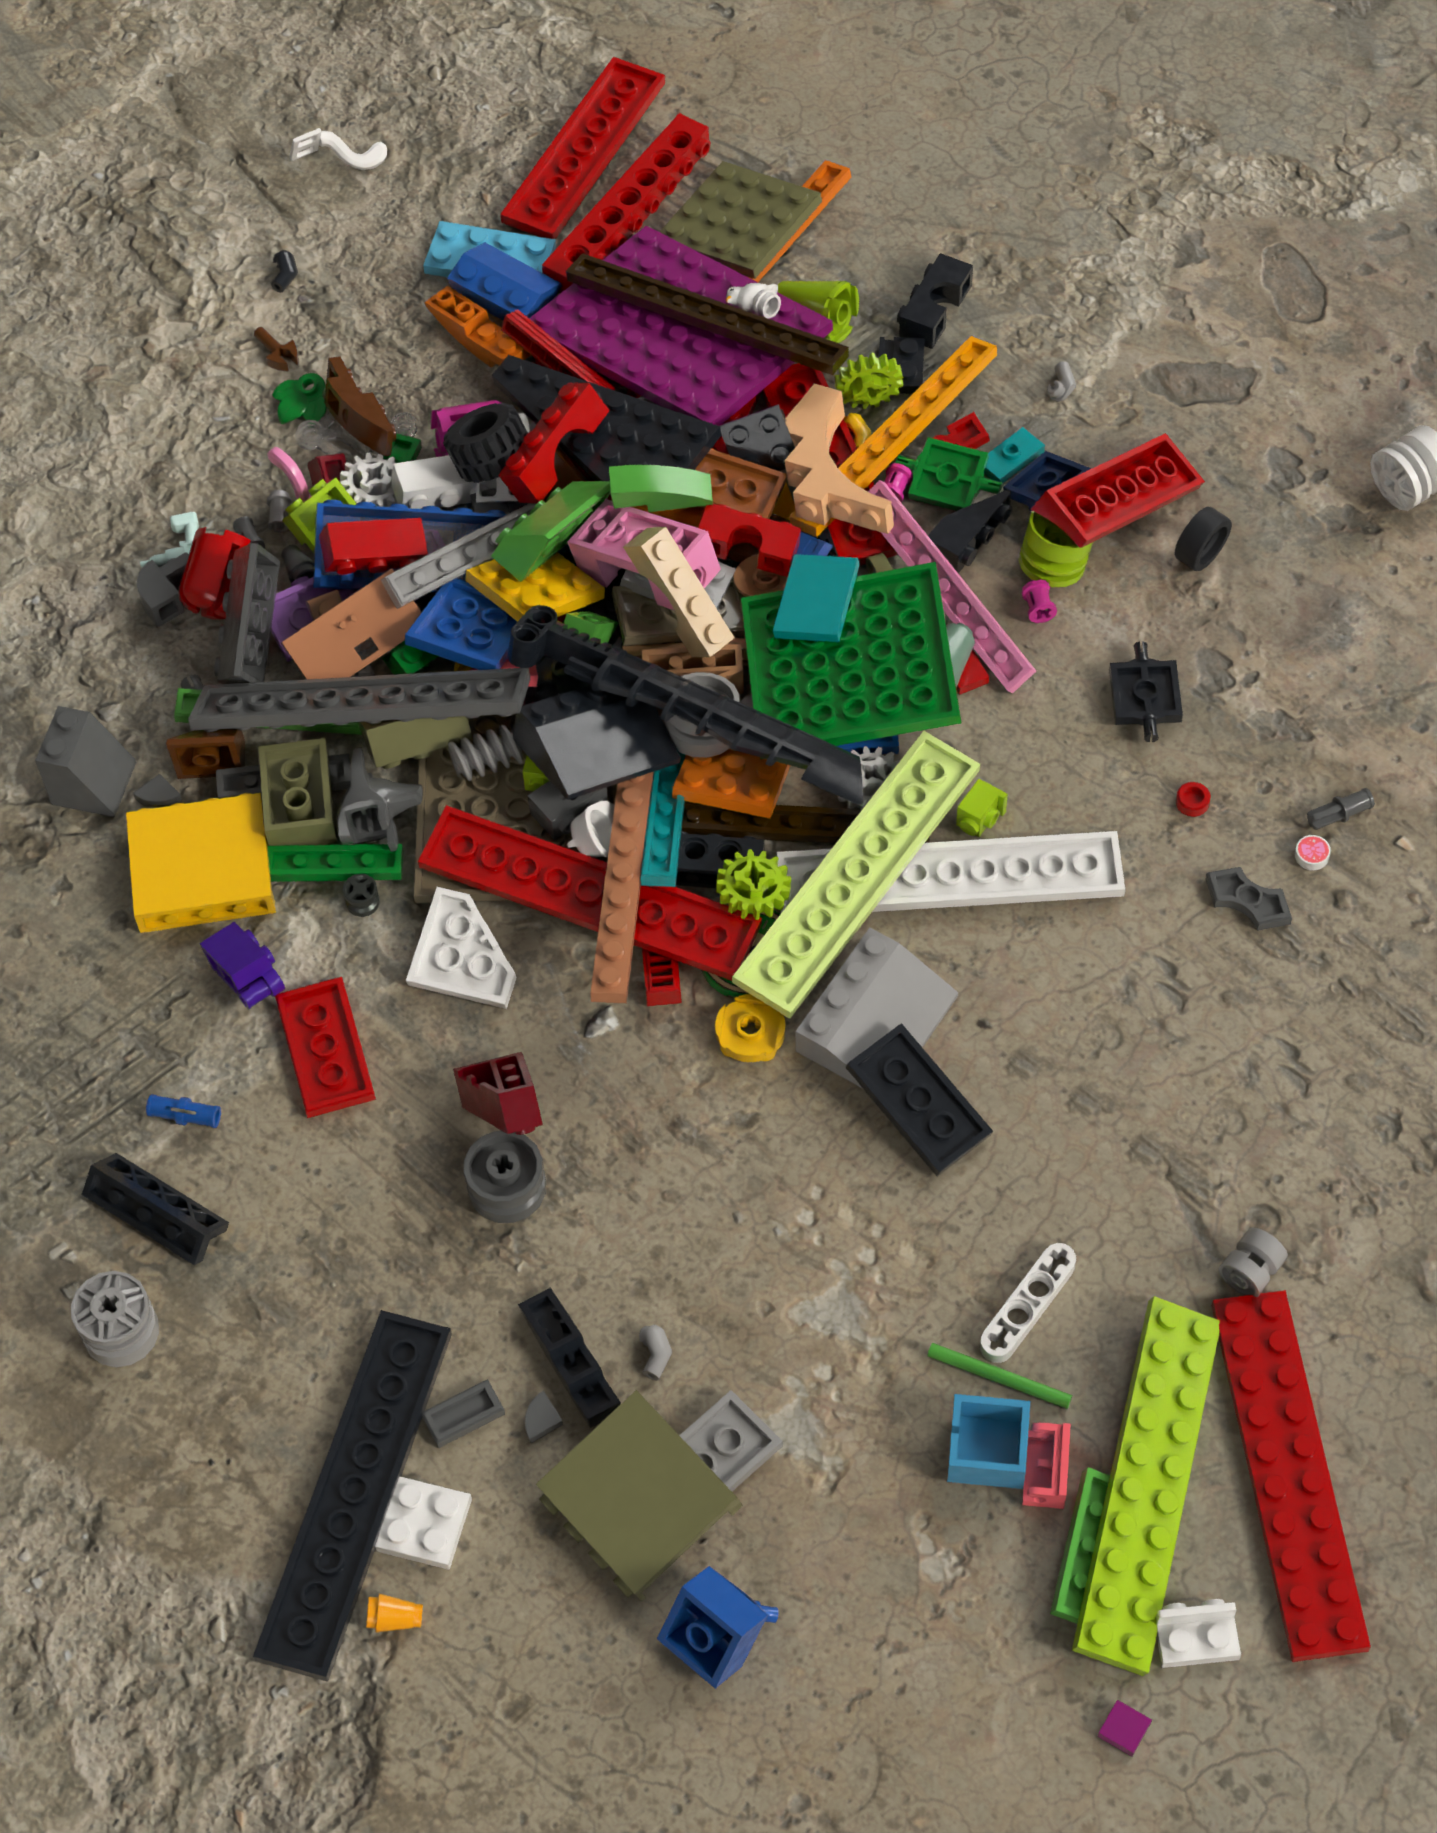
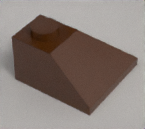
M236 728L219 729L214 732L194 730L169 738L166 742L178 779L216 777V770L245 766V739L242 730H237Z

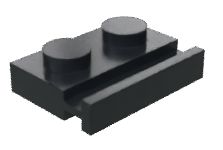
M880 337L879 357L887 354L888 360L895 358L897 365L901 366L903 387L898 388L900 394H913L923 384L925 338L894 337V340H885V337Z

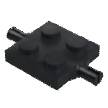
M1139 641L1133 645L1135 659L1128 662L1110 663L1109 674L1115 725H1143L1144 740L1150 742V738H1152V742H1155L1159 739L1157 724L1182 722L1183 711L1176 660L1159 661L1149 658L1148 644L1142 641V646H1140Z

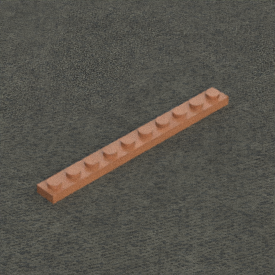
M654 772L617 784L590 992L591 1002L627 1004L641 887V869Z

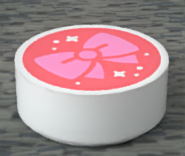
M1308 835L1298 841L1295 859L1304 869L1319 870L1328 863L1331 849L1328 842L1322 837Z

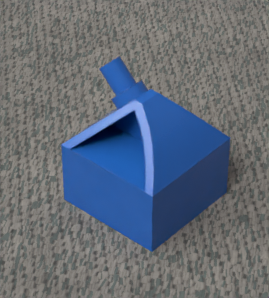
M708 1566L681 1587L657 1640L716 1689L743 1666L765 1622L776 1623L779 1611L777 1607L763 1606L759 1601L753 1600L732 1582Z

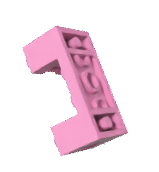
M607 499L567 541L576 566L606 588L618 576L617 572L620 568L639 573L623 546L646 528L666 527L704 589L721 570L708 531L633 507L614 509L613 501ZM649 580L657 605L674 610L665 594Z

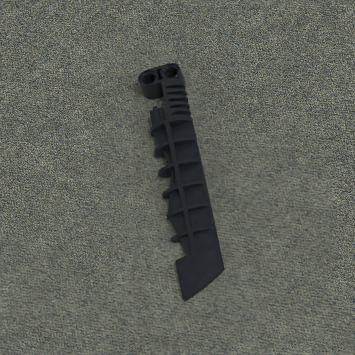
M545 605L531 607L512 627L508 660L514 666L519 668L533 667L545 655L565 664L564 673L592 685L591 688L595 692L601 693L606 691L627 697L626 705L630 707L642 701L663 710L660 717L663 721H669L674 715L687 719L697 726L696 735L703 736L707 732L733 751L767 759L765 764L770 767L775 762L805 769L801 780L862 806L863 785L859 756L730 699L725 695L694 683L690 679H685L667 671L659 665L651 664L627 653L626 650L619 647L612 648V644L607 642L601 643V639L595 637L590 639L589 634L584 632L579 634L576 628L568 629L567 624L557 621V613L551 607Z

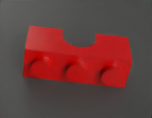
M724 504L706 505L698 526L699 529L708 531L717 558L726 560L731 547L738 543H750L759 550L757 569L788 577L794 554H797L799 548L801 528L789 522H778L763 518L756 513L734 510Z

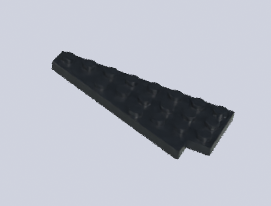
M508 355L492 374L494 384L536 425L540 421L542 413L552 405L564 385L567 383L591 384L610 411L593 434L568 432L561 438L558 446L594 481L610 482L609 467L660 465L695 470L722 436L720 426Z

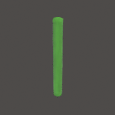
M932 1343L929 1348L927 1357L1062 1408H1069L1073 1396L1071 1394Z

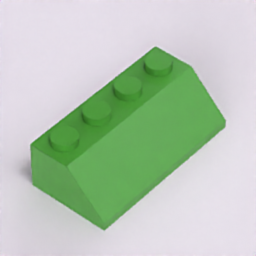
M572 481L563 489L557 487L549 495L546 503L543 500L539 501L531 510L529 516L524 513L515 522L512 530L506 527L495 540L498 546L491 557L522 582L568 544L567 541L604 500L611 494L610 482Z

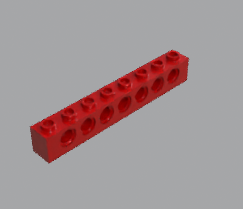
M679 113L542 264V273L562 284L558 293L561 294L573 284L567 281L566 270L582 253L603 260L625 243L633 233H637L647 217L657 211L664 198L674 192L684 176H688L701 157H705L709 152L711 142L709 141L708 126Z

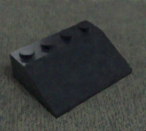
M592 685L524 705L520 713H516L513 740L567 800L680 763L681 757L655 706L639 701L635 706L630 707L626 705L627 697L606 691L601 693L595 692L591 688Z

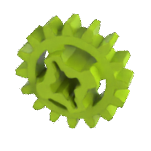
M871 353L869 358L864 357L862 354L858 355L856 362L850 359L847 360L848 367H840L838 369L839 374L834 377L836 390L842 391L843 404L850 402L852 408H855L858 404H862L863 409H867L869 404L879 407L882 400L890 402V395H898V388L903 387L901 366L897 365L895 358L888 360L887 354H883L879 358H876L875 353Z
M749 849L746 857L736 852L734 862L725 859L723 869H718L716 893L720 894V903H729L728 912L730 913L735 912L737 909L740 910L742 919H745L748 913L753 914L755 920H759L760 913L763 912L769 918L772 917L774 908L782 911L784 901H789L792 879L791 876H787L788 867L786 865L778 867L779 858L777 856L770 860L766 859V851H762L759 856H754L752 849Z

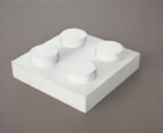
M399 1477L375 1545L376 1551L450 1570L472 1501L471 1494Z

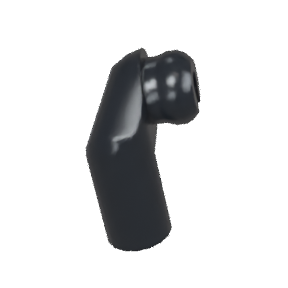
M286 250L277 252L273 257V263L278 264L277 268H279L280 272L271 281V286L279 293H282L298 274L294 255Z

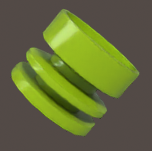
M1031 511L1018 558L1019 564L1023 572L1032 580H1045L1049 583L1050 587H1067L1077 583L1083 576L1093 542L1079 548L1056 524Z

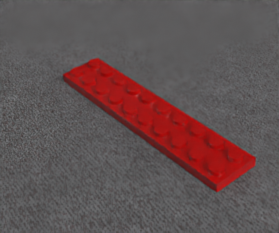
M448 805L445 806L418 860L419 868L598 932L607 862ZM641 886L634 945L732 981V976L749 954L762 925V918L760 917L759 920H755L753 914L748 913L747 917L742 919L741 911L738 909L730 913L728 912V905L677 887Z
M1286 1290L1260 1293L1258 1297L1245 1295L1215 1299L1212 1301L1211 1307L1214 1319L1219 1320V1342L1292 1662L1369 1652L1371 1648Z

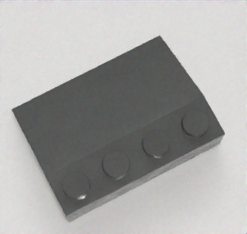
M250 543L235 550L233 560L228 562L227 577L231 580L229 592H225L223 598V610L226 612L225 624L220 626L218 636L219 643L222 644L221 656L216 658L214 665V674L218 676L217 681L222 684L265 681L280 560L256 543Z

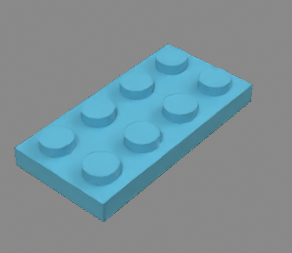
M439 221L423 265L424 274L448 277L463 253L484 242L542 273V264L556 249V239Z

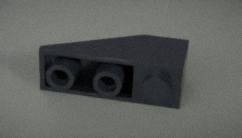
M1005 490L944 516L928 535L957 573L965 565L970 566L977 555V550L982 544L987 545L992 539L996 527L1000 523L1004 524L1010 517L1012 512V506H1010L1011 491Z

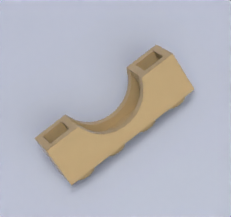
M666 527L646 528L623 546L639 574L652 581L668 598L677 616L678 624L675 631L691 657H711L735 638Z

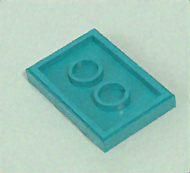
M794 554L773 628L774 637L839 642L860 566L858 558Z

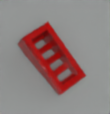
M642 948L647 1006L682 1003L678 961L662 955L650 956L649 953L651 951ZM671 961V964L668 965H650V963ZM672 971L670 975L651 976V973ZM673 982V985L652 986V983Z

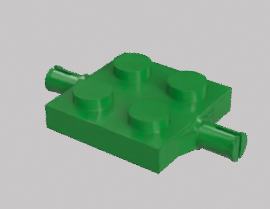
M927 437L924 449L916 460L898 455L895 462L908 467L913 473V481L908 492L909 499L954 511L972 505L981 490L998 494L1002 488V482L984 478V471L989 459L987 452Z

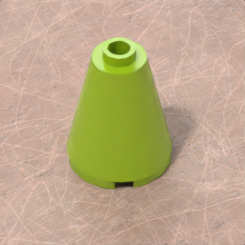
M781 281L777 285V292L833 321V331L825 336V339L840 343L851 333L853 326L849 325L851 317H857L859 311V294L856 286L851 285L847 281Z

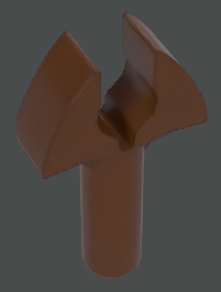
M258 327L254 331V336L271 352L270 355L266 356L269 367L288 372L287 362L281 356L289 357L296 365L299 364L297 348L293 340L285 345H281L263 327Z

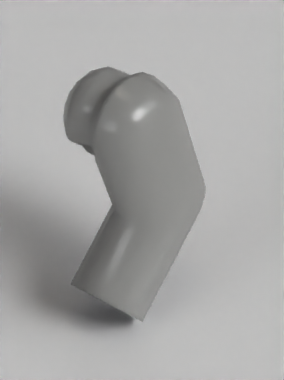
M1060 362L1054 368L1058 381H1054V386L1049 384L1047 387V393L1053 401H1064L1076 388V382L1068 362Z
M657 1325L645 1326L640 1330L639 1339L640 1342H643L648 1347L651 1355L642 1373L649 1379L658 1381L670 1359L672 1349L665 1331Z

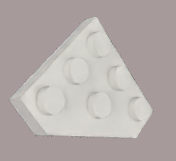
M437 887L406 978L407 984L507 1009L517 978L509 961L504 956L470 894Z

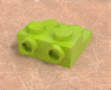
M337 478L328 483L322 479L308 490L312 496L303 502L298 498L285 508L288 515L282 521L300 544L306 543L313 553L315 548L317 503H323L326 500H339L343 504L356 505V502Z

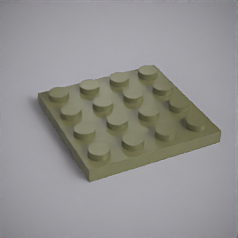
M722 161L660 230V233L742 275L756 279L822 203L821 193Z

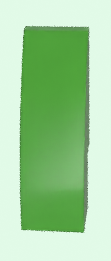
M660 465L609 467L610 490L614 509L647 505L648 512L713 505L711 476L708 473Z

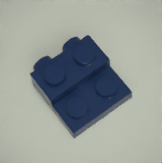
M1045 451L1003 486V490L1011 491V499L1027 505L1031 514L1032 510L1030 509L1048 489L1091 468Z

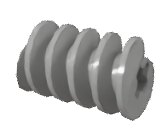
M511 724V732L505 725L499 726L498 736L493 730L488 729L486 731V741L480 734H474L473 745L467 738H461L460 749L454 742H449L448 749L457 776L459 777V774L463 773L467 780L470 781L472 780V770L476 769L479 775L483 777L485 775V765H488L495 773L497 772L498 761H501L506 768H510V757H514L519 764H522V749L513 740V724Z

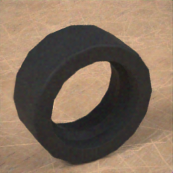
M1205 507L1200 510L1186 525L1177 541L1174 552L1176 559L1194 571H1201L1206 568L1225 545L1231 532V520L1212 507Z

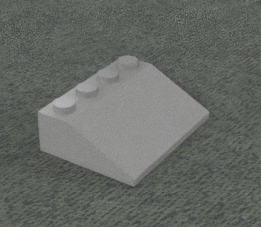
M869 927L795 1031L796 1052L861 1087L846 1069L847 1063L901 1023L923 1048L957 999L958 992L900 943Z

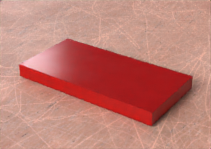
M342 976L277 994L275 998L307 1118L376 1100Z

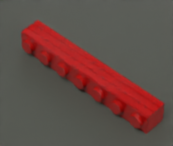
M518 309L505 315L501 331L547 368L615 391V388L610 383L600 377Z

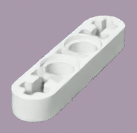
M1055 1243L1046 1248L984 1330L981 1336L980 1351L987 1361L992 1363L1007 1361L1071 1277L1075 1269L1076 1255L1070 1246L1063 1243ZM1061 1256L1065 1257V1265H1058L1052 1277L1049 1271L1052 1268L1053 1258L1057 1260ZM1041 1281L1048 1286L1049 1292L1045 1296L1036 1297L1029 1292L1028 1286L1032 1282ZM1013 1309H1022L1029 1318L1023 1324H1014L1008 1319L1007 1315ZM1004 1328L1008 1332L1004 1338V1349L1002 1347H997L995 1350L991 1349L990 1340L996 1342L1003 1334Z

